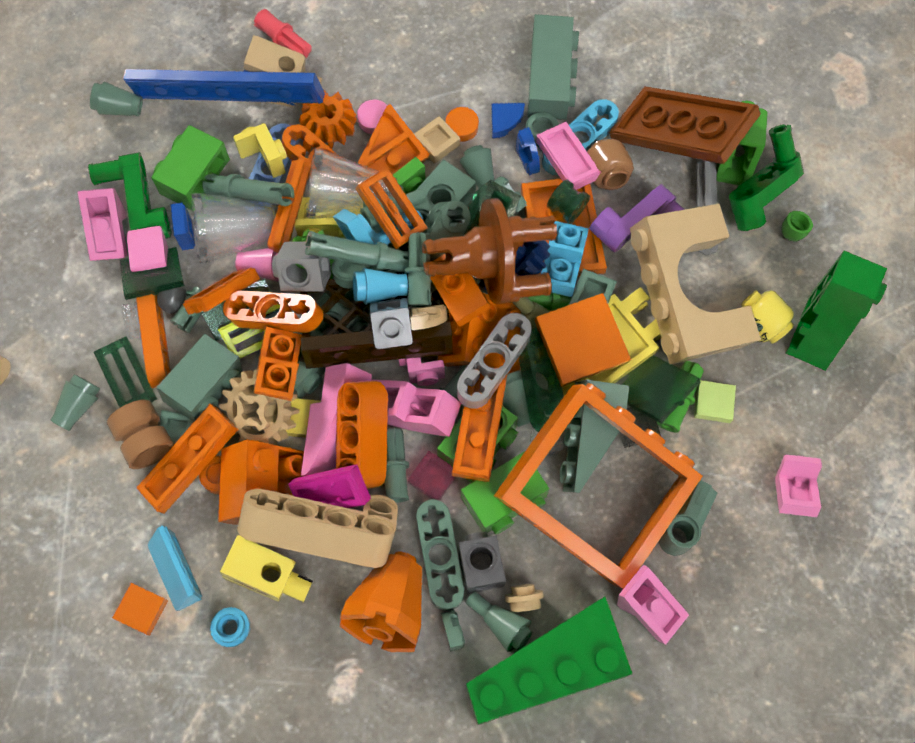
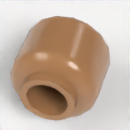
M603 139L595 142L587 151L596 164L597 169L601 171L596 181L593 182L594 185L607 190H617L623 187L629 181L634 169L633 161L626 147L616 139Z

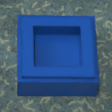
M183 202L170 204L174 236L182 251L194 249L193 223Z

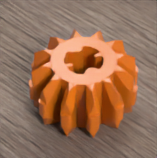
M324 90L323 103H302V115L299 118L300 125L308 128L320 140L327 143L331 149L334 146V142L338 141L345 146L346 136H354V125L357 122L356 113L349 99L342 100L339 92L330 97Z

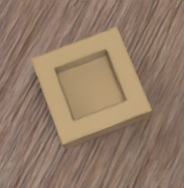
M440 116L414 133L430 154L429 158L434 164L460 146V137Z

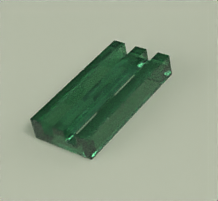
M127 336L94 351V355L119 408L138 400H150L153 402L158 399ZM124 347L145 391L142 394H139L118 349ZM110 353L132 397L128 401H126L105 357Z

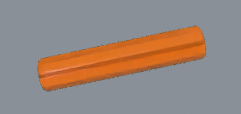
M301 158L291 162L285 182L292 185L294 198L284 196L282 198L290 199L292 203L289 206H278L267 246L269 249L274 250L275 253L280 251L284 242H290L295 219H297L310 174L311 165Z

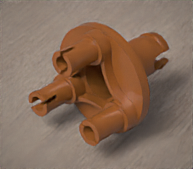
M486 199L481 207L479 227H474L464 236L443 237L436 240L429 239L423 241L422 253H445V260L423 263L425 274L427 276L468 273L479 280L484 279L488 295L494 304L518 302L519 298L549 296L552 290L549 273L543 272L542 274L517 276L515 273V260L517 249L522 247L524 242L554 241L556 239L557 225H551V223L555 222L554 216L542 218L534 216L522 219L520 216L508 217L499 199Z

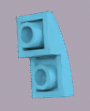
M555 221L557 236L554 241L549 240L550 248L547 251L550 253V257L544 261L546 267L542 269L541 274L543 272L549 273L552 284L551 293L572 297L589 228Z

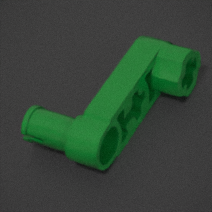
M785 124L778 125L769 130L775 154L773 162L766 165L729 194L731 210L734 214L737 228L740 231H749L762 227L766 223L763 207L798 181L804 174L801 155L795 149L792 127L789 124L787 126Z
M140 152L121 155L118 157V160L88 165L89 175L94 186L101 183L124 180L130 230L161 226L165 238H171V225L166 208L151 209L146 168Z

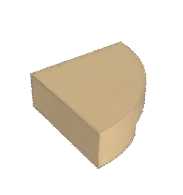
M444 305L411 308V329H425L446 322L448 319L447 307Z

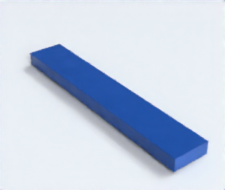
M126 69L123 78L134 94L143 97V99L323 103L325 95L315 73Z

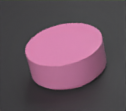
M368 100L361 104L357 111L360 128L364 132L372 134L387 105L380 100Z

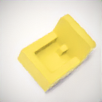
M265 123L256 127H248L233 137L241 158L261 152L273 178L286 173L282 161L287 158L285 149L280 139L273 140Z

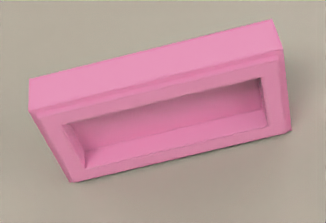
M567 122L537 135L536 143L570 193L596 181L601 171L597 169L596 164Z

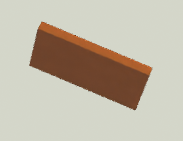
M645 86L609 131L611 139L619 140L621 143L725 164L761 113L759 106L755 104Z

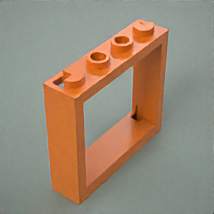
M590 383L586 386L584 384L572 385L494 494V497L612 585L624 589L648 558L703 476L693 469L695 463L689 457L678 451L672 453L663 446L666 442L663 437L650 429L644 431L634 423L636 417L620 406L614 408L604 400L606 394ZM583 403L678 475V478L618 565L520 493Z

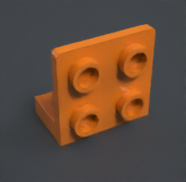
M483 293L491 308L461 327L458 326L449 311L453 354L438 355L437 361L443 360L446 367L469 365L501 318L510 313L521 314V311L513 303L494 304L486 293ZM515 327L513 330L508 329L507 340L504 343L508 348L515 334L520 335L521 329L519 327ZM495 352L487 354L483 359L484 363L490 368H499L505 363L504 357ZM521 355L507 374L520 370Z

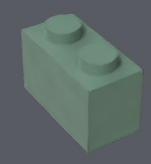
M204 334L156 388L164 403L194 422L209 404L218 407L219 399L223 396L222 391L233 388L229 380L241 377L243 369L239 356Z

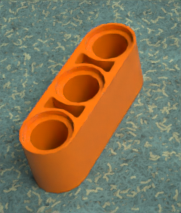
M379 381L344 383L340 387L337 396L336 469L357 464L367 489L380 487L386 479L388 394L385 386Z

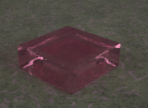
M428 451L407 481L430 499L440 501L457 477L452 476L453 467Z

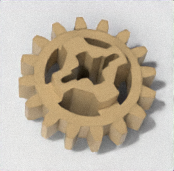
M257 369L254 372L253 370L241 372V377L229 380L233 388L222 391V394L228 398L227 403L219 404V408L227 411L228 416L226 417L239 429L234 434L240 435L239 442L249 439L277 445V441L286 440L289 437L286 430L293 429L297 425L290 419L291 415L299 413V409L291 407V402L298 398L297 394H293L291 401L255 394L253 385H255ZM255 426L259 431L264 430L266 433L255 431L252 427Z

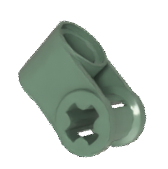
M458 200L438 202L430 209L424 222L428 228L422 233L429 234L432 240L443 237L463 236L471 220L468 207ZM445 253L430 254V262Z

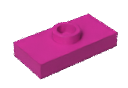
M357 464L294 478L288 484L293 496L344 508L366 505L371 499Z

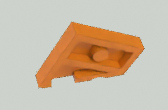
M389 104L386 106L355 169L365 181L388 167L393 175L415 157L423 163L430 154L392 105ZM380 180L379 184L384 190L387 187L384 184V182Z

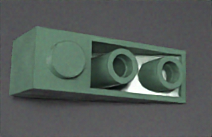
M588 379L575 382V385L584 384L586 386L590 383L606 394L604 400L614 408L620 406L627 410L628 385ZM584 403L570 424H568L564 433V444L568 446L566 461H563L560 469V482L563 483V492L580 493L620 432Z

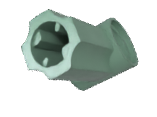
M702 480L699 481L660 538L659 545L667 554L680 556L690 550L700 540L702 526L718 493L712 488V485ZM672 528H679L685 533L686 543L679 542L674 538Z

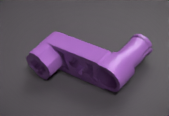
M660 184L623 217L618 215L611 207H607L592 222L589 229L609 249L616 253L631 240L629 228L646 216L685 209L675 201L677 197Z

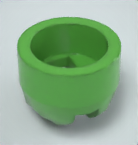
M792 211L784 219L781 231L786 239L797 242L804 239L813 228V222L804 212Z

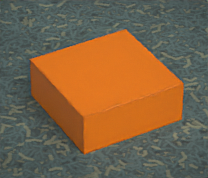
M131 583L112 618L150 636L169 600Z

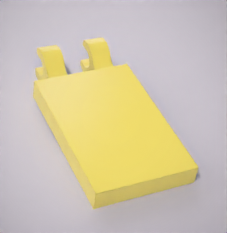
M641 287L623 301H620L613 294L608 303L631 360L628 363L582 380L588 379L615 384L658 352L659 346L655 341L660 340L662 337L657 320L655 319L643 328L633 316V314L640 312L648 306L646 301L650 299ZM542 345L530 354L532 363L558 396L563 399L571 386L575 385V382L561 387L545 345Z

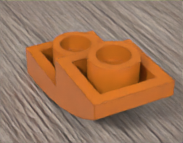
M266 326L255 379V394L288 401L292 400L299 365L298 357L302 334Z

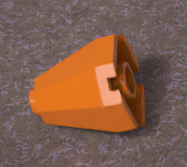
M402 551L389 554L386 564L382 567L374 568L346 600L340 615V627L360 642L372 645L374 639L383 641L381 647L383 650L389 652H414L421 630L422 567L416 563V558Z

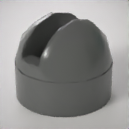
M173 286L157 288V303L159 307L167 313H176L186 299V289Z

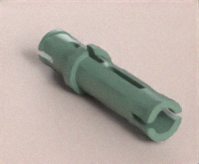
M212 173L206 175L205 179L214 181V183L203 181V190L207 195L226 197L229 201L233 202L250 200L289 206L292 201L282 197L294 198V189L289 183L245 179L240 174L221 176Z
M310 231L306 238L305 246H309V248H305V254L309 256L314 255L370 266L371 269L379 271L386 269L405 273V269L409 268V252L389 248L386 243L377 242L374 245L319 234L314 231Z

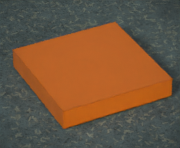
M604 293L537 316L534 320L561 387L623 365L631 360Z

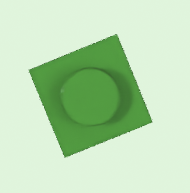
M417 157L393 174L405 194L416 191L426 179L425 165Z

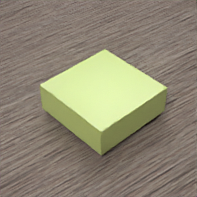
M700 380L697 386L694 418L731 423L734 417L736 385Z

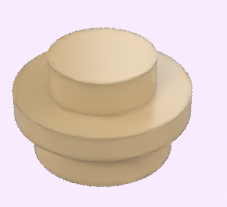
M534 584L512 586V593L505 595V602L510 603V610L512 612L541 608L540 599L544 597L543 591L535 590Z

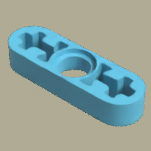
M605 99L597 100L570 123L569 126L573 132L582 131L589 136L588 142L581 143L585 150L588 151L595 142L603 140L609 134V131L617 122L619 111L613 102ZM597 114L600 116H603L604 114L609 115L608 119L602 118L600 121H598L596 124V128L593 126L596 122ZM543 153L542 165L545 171L551 175L559 176Z

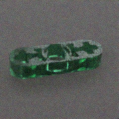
M535 328L531 330L529 343L518 358L529 419L533 428L539 432L549 419V417L545 416L544 411L546 415H551L564 395L539 330ZM536 373H540L546 378L548 382L547 390L537 384Z

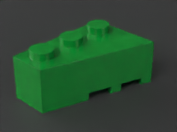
M843 250L809 295L786 354L826 371L861 319H865L872 304L878 305L887 288V284L882 283L887 268Z

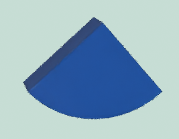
M525 103L492 104V139L508 135V132L513 130L522 121Z
M530 128L519 130L516 151L526 173L530 176L540 172L539 155Z

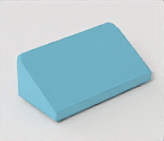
M164 525L158 527L148 542V549L174 609L180 611L202 600L201 597L203 596L175 533Z

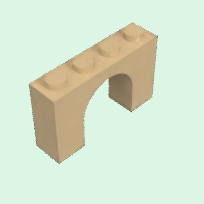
M720 204L646 216L629 228L631 244L637 253L641 266V278L647 286L650 296L651 312L657 320L662 337V349L667 355L670 365L743 348L761 340L751 305L722 312H707L692 304L683 293L679 284L678 265L684 253L710 249L729 238Z

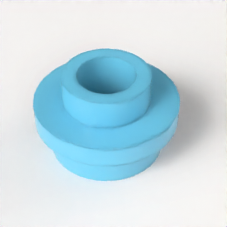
M234 607L224 608L217 612L210 625L213 639L224 647L240 645L245 641L250 631V622L247 615ZM229 621H236V632L227 635L225 633V625Z

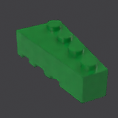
M606 596L466 683L467 693L477 726L632 675Z

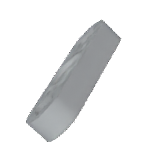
M510 313L502 317L459 377L457 397L462 405L476 409L484 406L489 401L529 343L531 324L525 316L518 313ZM515 327H519L521 329L520 335L515 334L508 348L504 344L507 340L508 329L513 330ZM495 352L504 357L505 363L499 368H490L484 363L483 359L487 354ZM481 373L485 377L481 382L480 392L482 394L475 392L472 396L468 395V387L466 385L473 387L479 380Z

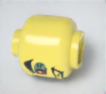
M756 290L741 303L742 307L751 305L761 340L758 342L770 341L773 344L784 337L794 326L791 322L794 317L793 310L775 291L770 290L760 294Z

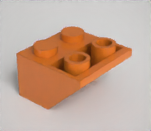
M249 439L222 448L218 522L238 525L244 495L252 489H264L293 496L288 484L294 478L303 477L301 476L304 451Z

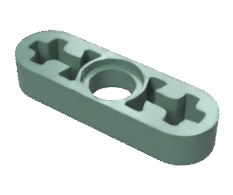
M432 499L422 503L417 510L418 531L431 601L438 609L451 611L459 607L463 601V580L450 511L443 502ZM435 509L437 515H444V518L438 521L440 535L448 532L449 537L437 536L428 541L425 540V536H433L430 522H423V518L428 517V510ZM436 545H445L451 551V558L444 565H436L429 558L430 550ZM451 569H455V575L448 574L450 588H457L458 593L452 595V602L445 603L443 597L436 596V592L442 590L441 578L437 576L433 579L431 573H446Z

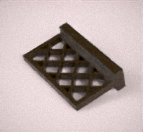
M329 279L324 291H300V294L303 295L324 292L330 296L321 308L323 310V321L333 327L326 335L311 337V332L302 333L301 351L306 369L329 367L344 363L359 364L453 354L452 330L448 308V319L446 322L430 328L411 329L413 340L411 345L377 349L374 344L371 316L363 310L368 304L364 305L363 301H359L355 305L345 298L344 295L350 289L339 286L334 279ZM436 289L431 294L432 306L439 305L436 303L438 298L440 305L446 306ZM408 294L407 296H397L395 299L407 298ZM337 302L350 310L339 322L326 314ZM356 316L369 323L366 329L360 332H352L346 326Z

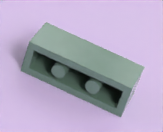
M534 15L527 117L538 112H546L553 115L556 119L566 120L568 108L575 107L576 87L570 86L571 79H576L578 59L572 58V51L578 50L579 31H573L574 17Z

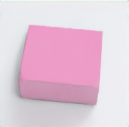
M161 226L128 231L127 244L131 272L167 266L168 245Z

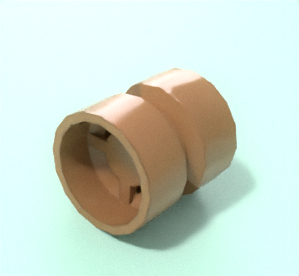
M138 400L126 404L113 412L107 419V425L115 441H123L120 451L131 469H142L156 464L174 445L166 429L163 426H158L160 424V417L149 400Z

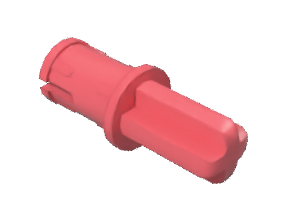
M267 9L261 10L255 16L254 26L267 34L273 43L301 53L306 58L312 50L311 45L293 32V27L289 23H283Z

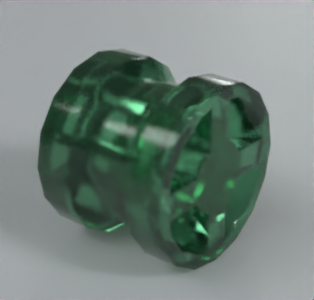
M566 179L552 193L548 200L547 208L553 212H560L563 220L571 224L587 206L590 195L584 191L578 192L574 189V184Z

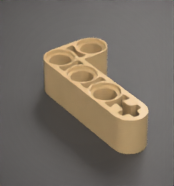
M252 489L244 495L237 532L244 539L252 542L365 567L378 568L386 564L396 531L398 505L387 496L375 494L370 495L371 499L366 505H363L362 511L274 491Z

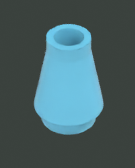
M363 268L362 271L353 273L354 300L363 301L364 305L397 296H407L408 294L406 274H396Z

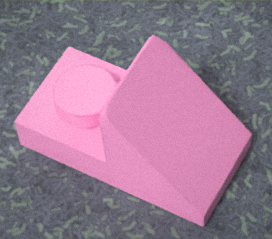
M115 188L78 191L90 261L125 258L128 253L122 221L127 218V213Z
M645 565L638 570L618 596L617 606L634 615L656 640L665 645L689 616L662 582Z

